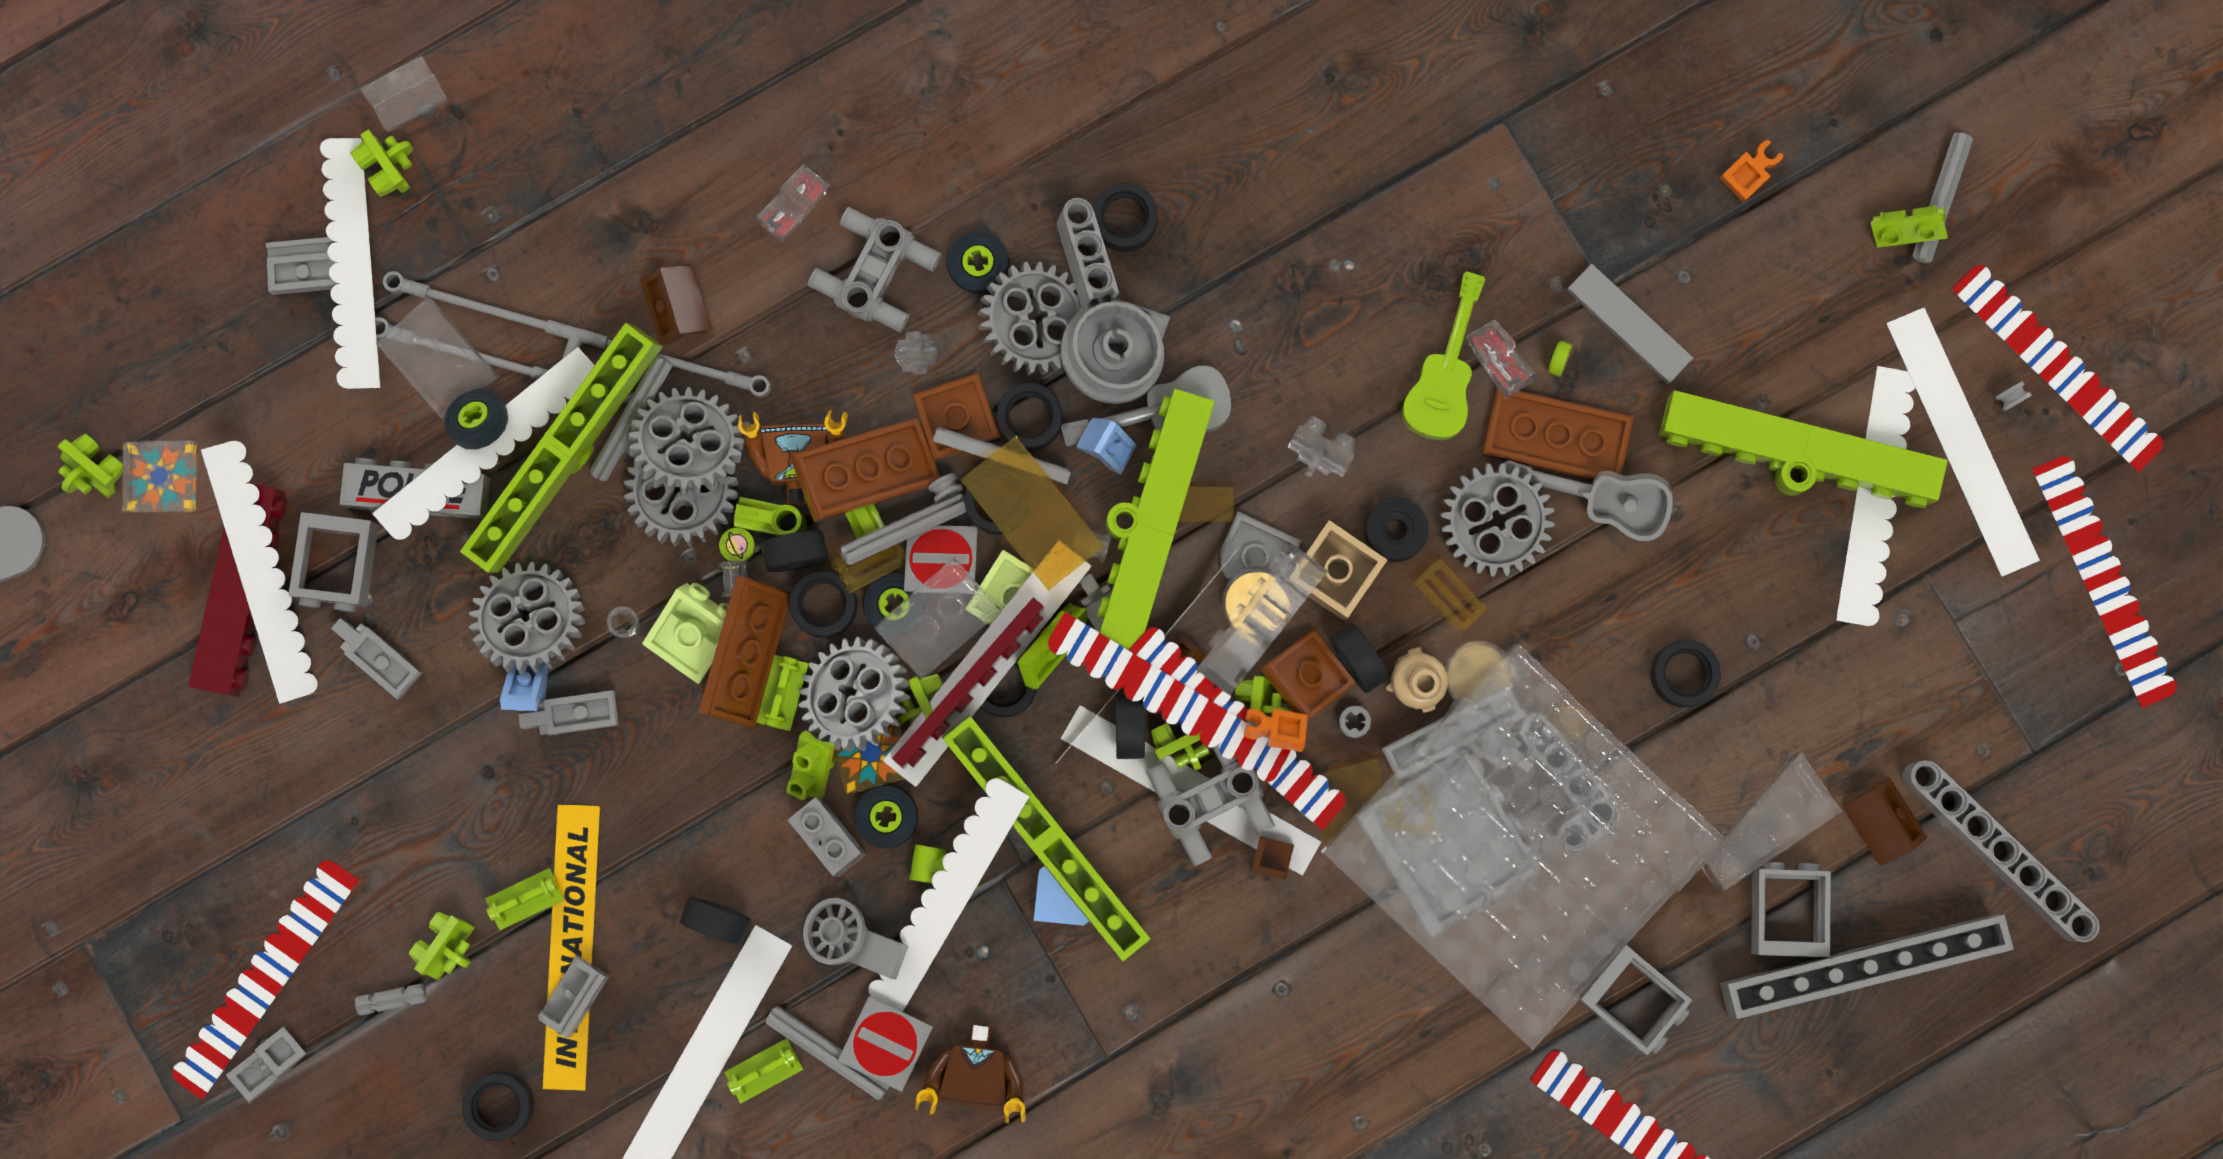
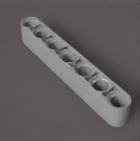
M1927 760L1910 763L1905 767L1902 781L1907 790L2062 938L2072 942H2088L2097 936L2100 927L2097 917L1936 763ZM1920 767L1925 769L1929 775V781L1924 787L1919 785L1915 778L1916 771ZM1946 792L1954 797L1955 804L1951 811L1944 809L1941 803L1942 796ZM1972 817H1975L1981 826L1980 832L1976 836L1970 834L1967 827L1968 821ZM1998 842L2003 843L2006 847V856L2001 861L1994 856L1993 852L1994 846ZM2025 866L2032 872V881L2027 886L2020 880V871ZM2051 891L2058 897V905L2053 911L2046 905V897ZM2076 917H2080L2084 922V930L2080 935H2076L2072 929V922Z

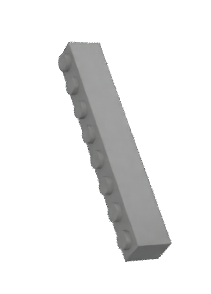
M1992 914L1832 954L1830 957H1821L1721 982L1720 987L1728 1017L1740 1019L2011 951L2014 948L2005 915Z

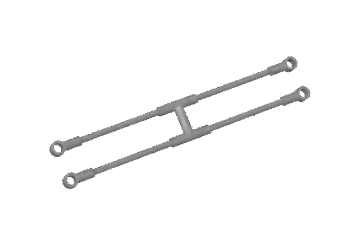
M396 271L388 272L383 278L384 287L392 294L404 292L423 298L431 297L545 330L546 333L566 338L568 342L563 358L577 347L580 349L582 343L606 349L613 341L608 336L552 320L543 321L434 290L429 285L405 279ZM398 277L400 279L399 286L390 288L391 279ZM375 318L376 326L380 323L385 324V331L382 334H376V339L378 340L389 338L408 344H420L529 375L531 379L538 380L549 371L541 367L534 366L532 368L416 335L415 331L391 325L384 318ZM657 354V356L670 361L673 367L723 380L725 384L751 391L757 398L766 397L771 391L770 382L761 375L749 377L731 371L726 373L663 354ZM758 381L766 383V388L763 392L754 391V385ZM628 395L623 403L628 404L632 396ZM688 418V419H687V421H690V422H693V423H699V422H701V421H700L699 419H697V418ZM743 422L746 425H752L749 422Z

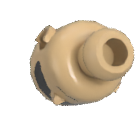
M1421 647L1409 649L1407 654L1399 657L1392 665L1389 673V685L1386 686V690L1392 692L1393 696L1401 704L1414 709H1422L1423 713L1435 710V705L1444 697L1448 687V674L1443 664L1434 656L1422 653Z

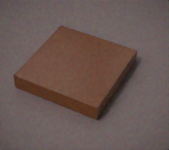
M979 373L912 394L934 461L965 452L934 442L933 436L938 426L989 443L1001 440Z
M1314 629L1260 669L1293 712L1308 715L1307 723L1357 684Z

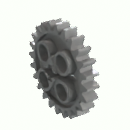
M1024 262L1021 265L1020 273L1013 265L1008 269L1009 278L1005 274L999 273L996 277L999 285L990 283L987 286V290L993 296L984 295L980 300L988 306V308L978 311L979 316L987 318V321L978 326L979 330L989 331V335L983 340V343L993 342L995 344L990 354L995 355L1001 352L1003 354L1001 365L1006 364L1009 360L1014 361V372H1017L1022 365H1026L1027 375H1031L1036 366H1038L1041 375H1045L1048 372L1049 364L1055 371L1061 368V340L1067 325L1079 312L1080 300L1078 295H1075L1073 292L1076 289L1075 284L1071 283L1068 285L1065 283L1068 277L1067 272L1063 273L1060 277L1055 276V265H1052L1047 272H1044L1042 262H1038L1031 271L1028 262ZM1027 289H1031V290H1032V294H1033L1032 303H1031L1030 296H1029V294L1027 293ZM1041 292L1051 293L1055 299V306L1045 305L1041 300ZM1010 296L1018 298L1022 304V310H1011L1007 304V298ZM1032 312L1034 317H1040L1041 319L1037 325L1035 320H1029L1028 318ZM1049 325L1056 326L1061 331V340H1053L1049 337L1047 333ZM1020 330L1027 335L1028 344L1026 346L1020 345L1015 341L1013 337L1014 331ZM1037 334H1038L1039 341H1040V343L1042 344V348H1038V347H1037V344H1036Z
M687 387L684 396H680L676 388L672 389V397L670 398L659 392L658 403L647 399V411L638 408V420L631 421V431L633 432L629 433L628 443L632 444L629 446V455L636 457L634 459V468H644L642 471V478L644 480L654 476V488L659 487L663 482L666 483L668 494L675 487H680L682 496L686 495L688 488H693L695 494L700 495L702 485H705L710 491H714V480L725 484L726 473L734 475L735 463L741 462L742 453L740 451L743 450L744 440L741 439L742 433L738 426H736L737 414L727 416L730 405L725 404L718 407L717 395L709 401L706 400L705 390H701L697 397L692 396L690 387ZM688 418H697V419H699L701 422H699V423H690V422L687 421V419H688ZM663 431L668 433L669 436L658 437L655 433ZM714 446L717 450L709 452L704 450L703 447ZM679 459L685 461L686 464L678 466L672 464L671 461Z
M714 446L703 447L704 450L709 452L717 450ZM628 467V472L634 477V480L624 481V485L633 492L624 495V499L627 503L635 504L627 510L631 516L639 515L635 520L638 528L647 525L645 533L648 537L658 532L657 539L661 544L670 536L674 547L678 546L680 538H684L688 546H692L693 536L696 535L704 543L706 542L705 531L709 530L717 535L718 531L715 524L717 522L725 525L728 524L724 512L735 513V508L729 503V500L739 499V495L730 488L739 485L736 477H728L731 474L726 473L725 484L714 480V491L700 492V495H696L693 488H688L685 496H682L680 492L677 494L675 488L668 494L667 484L663 482L659 487L665 489V494L661 499L655 501L649 499V494L654 489V476L644 480L642 478L644 468L635 469L634 467ZM669 507L668 513L663 515L662 510ZM681 508H693V514L689 519H676L677 513Z
M1489 463L1485 464L1484 474L1482 475L1476 468H1472L1473 479L1469 480L1463 475L1459 476L1463 485L1461 489L1450 486L1449 489L1455 495L1454 500L1443 499V502L1451 508L1449 512L1440 513L1441 517L1449 519V524L1444 525L1440 530L1451 532L1452 535L1444 543L1445 545L1456 544L1458 546L1452 553L1453 557L1456 558L1462 554L1466 555L1463 566L1468 567L1475 561L1476 573L1480 574L1484 567L1488 566L1489 575L1494 577L1497 568L1501 567L1503 574L1509 576L1511 565H1514L1519 572H1522V560L1525 559L1531 564L1536 563L1531 553L1535 550L1544 554L1545 550L1539 544L1540 541H1551L1552 539L1548 534L1544 533L1545 528L1555 526V523L1546 520L1545 517L1553 513L1554 508L1543 506V503L1550 498V495H1538L1537 492L1543 484L1537 482L1530 485L1529 482L1532 477L1530 472H1527L1521 478L1518 477V466H1514L1509 474L1506 473L1505 463L1499 464L1497 472L1493 471ZM1508 486L1514 491L1515 497L1510 505L1502 506L1497 500V493L1501 488ZM1477 501L1483 508L1482 516L1476 521H1470L1465 515V508L1470 502ZM1522 504L1526 506L1524 511L1503 519L1500 529L1495 525H1490L1473 535L1469 534V529L1492 520V512L1494 511L1498 514H1505ZM1524 518L1529 524V531L1524 537L1517 538L1512 533V524L1517 519ZM1492 533L1497 538V547L1492 552H1483L1480 548V539L1485 534Z
M530 562L527 571H524L520 564L516 563L515 573L512 574L504 567L502 568V579L499 580L492 575L490 576L493 584L491 588L480 586V590L485 595L484 598H473L472 600L479 608V610L469 612L470 617L476 621V623L469 626L472 633L477 635L473 638V642L477 647H482L480 652L485 658L491 656L490 661L495 667L503 662V668L506 672H510L516 665L521 675H524L527 666H531L535 673H539L540 663L543 662L551 669L553 668L551 658L556 656L564 661L565 657L562 650L564 648L569 650L575 649L570 641L571 637L581 638L582 636L575 627L585 624L583 617L578 614L585 610L583 604L577 601L581 598V595L577 589H572L574 584L570 578L563 580L564 576L559 569L551 574L548 564H544L540 571H538L534 562ZM535 591H543L542 596L538 600H529ZM511 606L508 614L497 616L501 608ZM529 614L530 620L525 622L524 617ZM557 620L555 627L550 630H543L546 622ZM525 635V639L521 644L511 646V642L515 637Z
M856 637L853 645L852 642L845 638L842 641V649L834 644H830L831 654L829 656L822 652L818 653L821 660L819 665L809 663V667L814 673L812 676L804 675L802 677L809 685L808 688L799 690L800 694L807 697V700L801 702L799 707L809 711L802 717V720L811 724L808 730L816 736L819 735L818 740L835 744L836 750H839L842 746L844 750L852 752L854 746H856L858 749L865 751L867 740L878 746V735L880 733L889 738L891 735L887 727L890 724L897 727L900 726L895 716L897 713L906 714L907 712L900 706V702L910 699L909 695L902 692V689L908 687L910 682L900 678L907 670L903 666L897 665L900 658L893 653L890 654L889 648L883 644L879 646L872 639H869L866 643L860 637ZM850 667L847 677L841 679L843 671ZM880 676L879 684L874 689H871L874 679ZM837 700L835 709L829 712V706L833 701ZM867 709L866 718L859 722L860 714Z

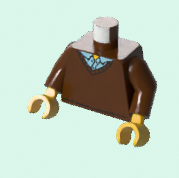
M971 1024L968 1045L954 1044L952 1049H946L941 1052L928 1068L922 1090L916 1097V1110L919 1108V1103L928 1101L932 1105L930 1114H934L937 1102L1004 1109L1006 1123H1009L1010 1113L1019 1112L1021 1113V1122H1025L1023 1079L1013 1058L1005 1055L1004 1049L990 1047L991 1026Z

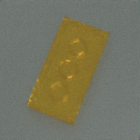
M1016 436L960 480L1048 591L1103 548V545Z

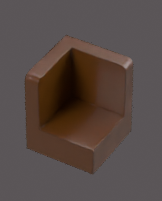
M1260 836L1251 871L1286 880L1294 844Z

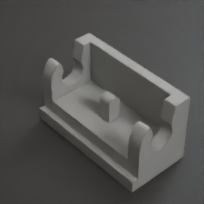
M576 955L545 1007L538 1015V1020L565 1038L572 1037L610 975Z

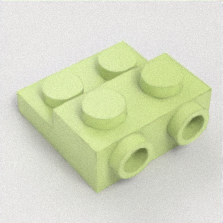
M685 583L675 590L642 644L699 685L710 672L728 604L721 603L717 605L708 598L710 593L705 587L698 583H692L691 585Z

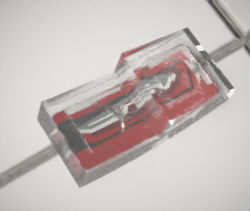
M803 164L781 186L780 193L757 215L756 221L783 243L813 210L830 185Z
M1496 320L1467 334L1466 339L1477 359L1505 397L1535 382V372L1515 351L1516 342Z

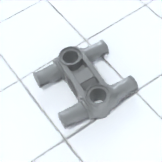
M848 206L840 220V225L866 238V245L848 279L843 281L816 267L807 285L834 299L836 306L847 311L852 317L866 322L876 320L901 333L910 315L883 301V295L901 261L908 259L933 272L942 254L916 241V236L904 229L898 222L884 218H877L875 220ZM888 232H895L900 235L899 242L894 246L882 244V237ZM864 293L868 296L864 306L856 308L849 304L850 298L854 294Z
M1219 744L1213 747L1223 767L1220 770L1221 774L1185 792L1178 790L1165 763L1146 771L1160 799L1157 802V807L1172 837H1175L1176 840L1180 839L1194 867L1212 858L1198 830L1201 828L1200 824L1237 805L1239 808L1243 807L1257 835L1275 826L1262 799L1264 790L1254 770L1241 768L1238 763V755L1233 759L1224 758L1219 752ZM1241 772L1247 773L1252 779V787L1245 793H1238L1232 785L1234 776ZM1177 804L1184 805L1189 810L1187 822L1181 825H1176L1169 819L1170 809Z

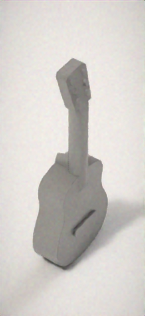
M1197 366L1187 370L1171 383L1158 384L1150 388L1147 394L1146 407L1100 419L1113 421L1120 427L1151 420L1153 427L1161 430L1165 418L1159 416L1164 395L1171 397L1175 388L1215 401L1206 432H1212L1221 428L1229 418L1231 411L1230 392L1225 379L1218 370L1209 366ZM1088 419L1066 423L1061 426L1067 447L1078 444L1089 424Z
M1509 460L1505 461L1506 473L1508 474L1514 466L1519 467L1518 477L1520 478L1527 472H1530L1532 477L1529 484L1541 482L1543 484L1542 487L1585 497L1588 499L1587 513L1591 520L1597 523L1613 525L1632 539L1650 541L1658 538L1666 529L1671 518L1673 506L1672 489L1669 483L1658 475L1641 473L1623 476L1612 471H1601L1596 475L1592 485L1534 471L1531 470V466Z

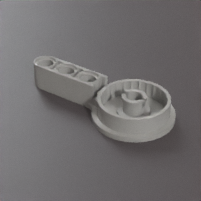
M1073 198L1064 205L1056 222L1080 300L1079 312L1067 325L1061 340L1060 353L1062 365L1070 381L1086 396L1111 404L1130 402L1149 391L1159 378L1164 363L1163 342L1155 323L1144 311L1131 304L1116 300L1119 290L1094 210L1086 200ZM1068 214L1078 215L1082 223L1076 224L1072 222ZM1078 246L1088 247L1092 252V256L1083 255L1079 251ZM1088 278L1099 280L1102 288L1092 287L1088 282ZM1108 343L1118 344L1122 349V356L1120 357L1119 354L1113 353Z

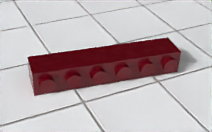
M253 484L259 490V498L252 505L261 506L266 513L265 521L259 526L267 527L272 533V541L266 547L277 550L279 544V533L276 532L278 521L284 517L287 508V500L284 498L285 492L277 488ZM224 527L188 687L240 697V692L245 690L249 679V671L246 670L248 656L253 655L257 639L253 635L255 629L254 620Z

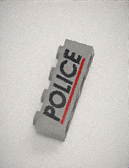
M356 458L355 464L344 463L339 505L347 509L376 511L433 464H425V469L411 468L412 463L403 461H390V466H378L377 460ZM480 474L479 479L474 483L463 482L464 488L460 495L456 497H447L445 495L446 504L443 509L435 512L427 509L429 515L483 520L488 511L491 478L485 474Z

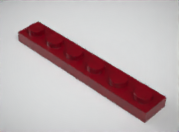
M1033 597L892 757V760L903 770L908 764L914 768L927 753L923 747L931 738L938 741L951 726L947 720L955 710L961 714L974 700L970 693L977 685L980 684L985 687L998 672L993 668L1002 657L1007 661L1021 646L1017 642L1019 637L1025 631L1031 634L1044 620V617L1040 615L1044 610V606Z

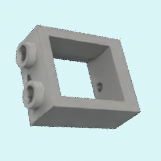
M301 512L288 596L299 599V605L313 608H320L321 602L334 603V610L355 612L356 606L367 607L379 525L369 520ZM313 531L359 536L351 594L304 589Z
M815 797L788 819L789 823L832 876H842L867 855L823 799Z
M1763 862V869H1752L1751 954L1830 957L1831 871H1820V864L1798 863V870H1784V863ZM1766 878L1814 880L1813 942L1765 940Z
M1620 944L1576 997L1581 1004L1637 1051L1647 1056L1651 1051L1656 1054L1668 1040V1037L1665 1035L1673 1024L1679 1026L1686 1019L1691 1011L1688 1005L1693 1001L1624 944ZM1629 963L1673 999V1002L1642 1040L1597 1003Z

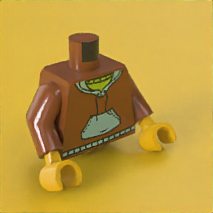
M829 410L824 424L761 426V432L758 431L759 415L756 412H753L755 423L752 425L744 424L741 415L738 417V428L744 434L749 458L762 477L770 479L771 483L775 486H786L788 505L807 504L790 456L800 451L844 439L843 429L848 419L846 412H843L841 422L838 423L831 419L832 410Z

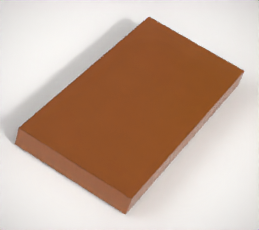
M1498 386L1482 455L1594 480L1601 471H1612L1622 475L1634 417L1518 390L1506 393L1501 386Z
M918 417L800 451L790 456L814 523L927 489L931 483L941 478Z
M736 576L699 713L755 729L789 607L790 592L747 577Z

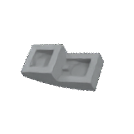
M282 1027L258 1046L252 1055L230 1071L226 1077L250 1104L294 1067L306 1053L288 1031Z

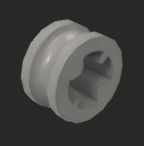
M2023 380L1995 397L1997 401L2001 400L2004 403L2002 408L2004 412L2032 396L2030 392L2024 391L2023 386L2025 383Z
M955 473L947 474L928 486L929 491L936 494L934 498L936 503L963 491L962 485L956 484L957 476Z
M1350 706L1340 714L1338 720L1339 728L1347 737L1358 738L1366 734L1370 729L1371 717L1363 707ZM1349 713L1353 716L1362 715L1364 721L1360 722V724L1364 725L1362 730L1359 731L1356 728L1349 730L1346 727L1345 723H1348L1349 720L1345 718Z

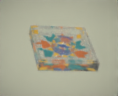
M123 442L122 511L126 513L196 511L197 442Z

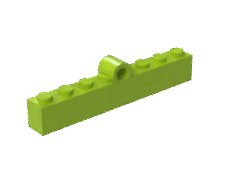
M628 323L623 325L460 551L462 554L488 573H499L570 474L577 473L588 461L594 450L592 444L663 348L662 345L638 327Z
M1175 388L1171 397L1164 395L1159 416L1165 418L1161 430L1154 428L1148 449L1154 450L1151 464L1144 462L1138 482L1144 484L1141 496H1133L1132 503H1119L1115 505L1106 518L1108 533L1114 539L1120 540L1118 550L1124 552L1120 564L1113 563L1107 583L1113 584L1110 598L1103 596L1097 617L1103 618L1099 633L1127 650L1145 632L1215 402L1214 400ZM1119 515L1129 516L1132 526L1128 529L1120 528L1116 523V518Z
M1675 390L1668 396L1659 436L1666 437L1667 443L1674 446L1687 447L1689 443L1701 446L1700 451L1709 455L1721 456L1722 452L1735 455V460L1741 463L1754 465L1756 461L1767 463L1770 470L1776 471L1774 479L1777 488L1783 494L1789 496L1799 495L1811 488L1815 481L1823 482L1824 478L1838 481L1837 486L1846 490L1857 491L1858 487L1872 490L1871 495L1874 497L1892 499V496L1906 499L1905 504L1909 506L1926 508L1927 504L1931 505L1939 501L1948 463L1946 459ZM1791 470H1795L1800 474V483L1794 482L1791 479Z
M970 715L942 736L945 743L985 792L987 783L991 779L998 778L1029 796L1013 827L1123 962L1150 940V937Z

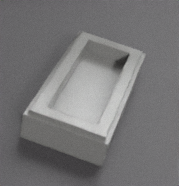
M852 923L848 925L849 928L858 927L857 925ZM867 930L861 952L859 951L850 962L896 980L908 946ZM857 933L849 934V938L856 941ZM846 942L844 943L846 952L848 953L851 950L852 946ZM836 946L834 956L840 958L841 954L838 946Z

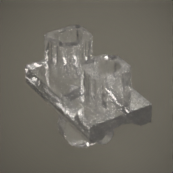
M1314 416L1310 417L1303 426H1298L1288 448L1299 453L1297 460L1309 466L1304 475L1311 478L1316 469L1327 476L1332 471L1343 477L1355 456L1352 452L1356 440L1345 433H1339L1334 442L1324 438L1322 434L1327 426L1323 421Z

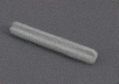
M1955 132L1952 136L1928 206L1937 205L1938 208L1945 207L1946 219L1973 143V138L1962 132ZM1939 240L1916 243L1912 254L1913 259L1921 263H1931Z
M656 356L648 367L590 469V474L596 479L606 481L611 475L628 445L629 433L633 432L631 431V421L638 420V408L647 411L646 400H653L672 368V363L667 359Z
M957 493L841 546V556L847 565H852L967 512L964 502L965 497L962 493Z
M774 1007L767 1016V1025L875 1099L880 1100L889 1089L888 1085L838 1062L843 1051L781 1007Z

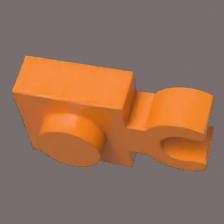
M1769 140L1762 142L1758 146L1754 159L1746 152L1720 177L1743 203L1771 177L1764 169L1775 167L1784 156L1782 153H1779L1774 159H1769L1765 156L1764 150L1771 143Z
M1249 709L1245 720L1254 722L1258 726L1246 725L1243 736L1248 739H1258L1265 736L1268 737L1267 746L1302 752L1305 747L1308 715L1273 709L1270 717H1268L1260 710Z

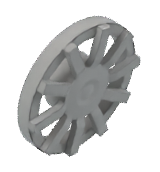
M829 898L818 903L808 914L803 928L804 943L809 954L815 960L828 965L844 964L850 962L859 951L861 952L867 927L865 926L861 910L853 903L840 898ZM833 904L841 905L837 917H835L832 908ZM824 908H826L829 916L826 919L818 916ZM846 908H849L852 914L846 920H843ZM856 919L858 927L849 928L848 925ZM814 921H817L820 924L819 930L812 932V925ZM857 933L856 941L849 938V934ZM812 937H820L822 941L816 948L813 945ZM845 942L852 946L848 953L844 946ZM829 945L827 958L820 955L819 952ZM836 946H838L841 957L833 959Z

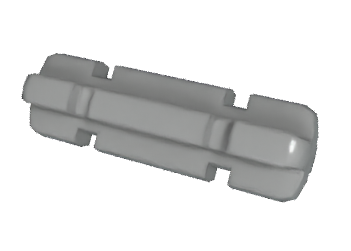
M423 984L407 986V989L401 987L374 993V996L371 994L357 996L355 998L356 1011L358 1015L374 1013L375 1010L380 1012L404 1007L408 1003L410 1005L423 1003L426 1001V990Z

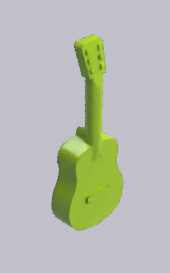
M1467 271L1463 274L1459 294L1461 300L1445 355L1433 354L1426 358L1421 368L1418 383L1410 390L1404 400L1401 413L1403 422L1409 430L1422 437L1433 440H1448L1455 437L1466 423L1468 416L1466 388L1470 382L1472 371L1470 366L1459 360L1458 357L1474 302L1478 301L1486 280L1484 276Z

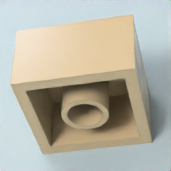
M1329 520L1287 583L1345 622L1385 565L1387 559Z

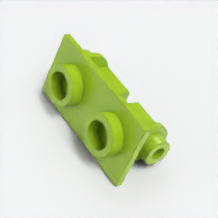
M1937 205L1913 209V216H1907L1906 210L1887 213L1880 212V216H1874L1873 221H1871L1877 248L1948 239L1944 223L1946 221L1945 207L1938 208Z
M774 656L756 723L791 732L801 695L799 690L803 688L804 684L802 677L806 675L809 663L797 661L786 656Z
M549 868L485 898L489 906L486 910L492 921L495 920L501 931L564 901V897Z
M788 1038L724 1073L729 1081L727 1085L733 1095L736 1094L741 1104L804 1069Z

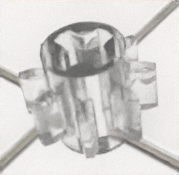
M910 331L906 332V340L897 341L895 358L898 364L903 366V372H912L913 375L927 374V366H935L938 358V348L936 343L930 339V334Z

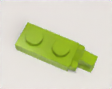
M1072 603L1066 605L1049 626L1044 628L1031 647L1022 654L1018 660V665L1026 687L1034 690L1038 689L1067 655V652L1062 655L1054 654L1048 647V640L1064 612L1085 624L1089 619L1086 608L1073 605Z

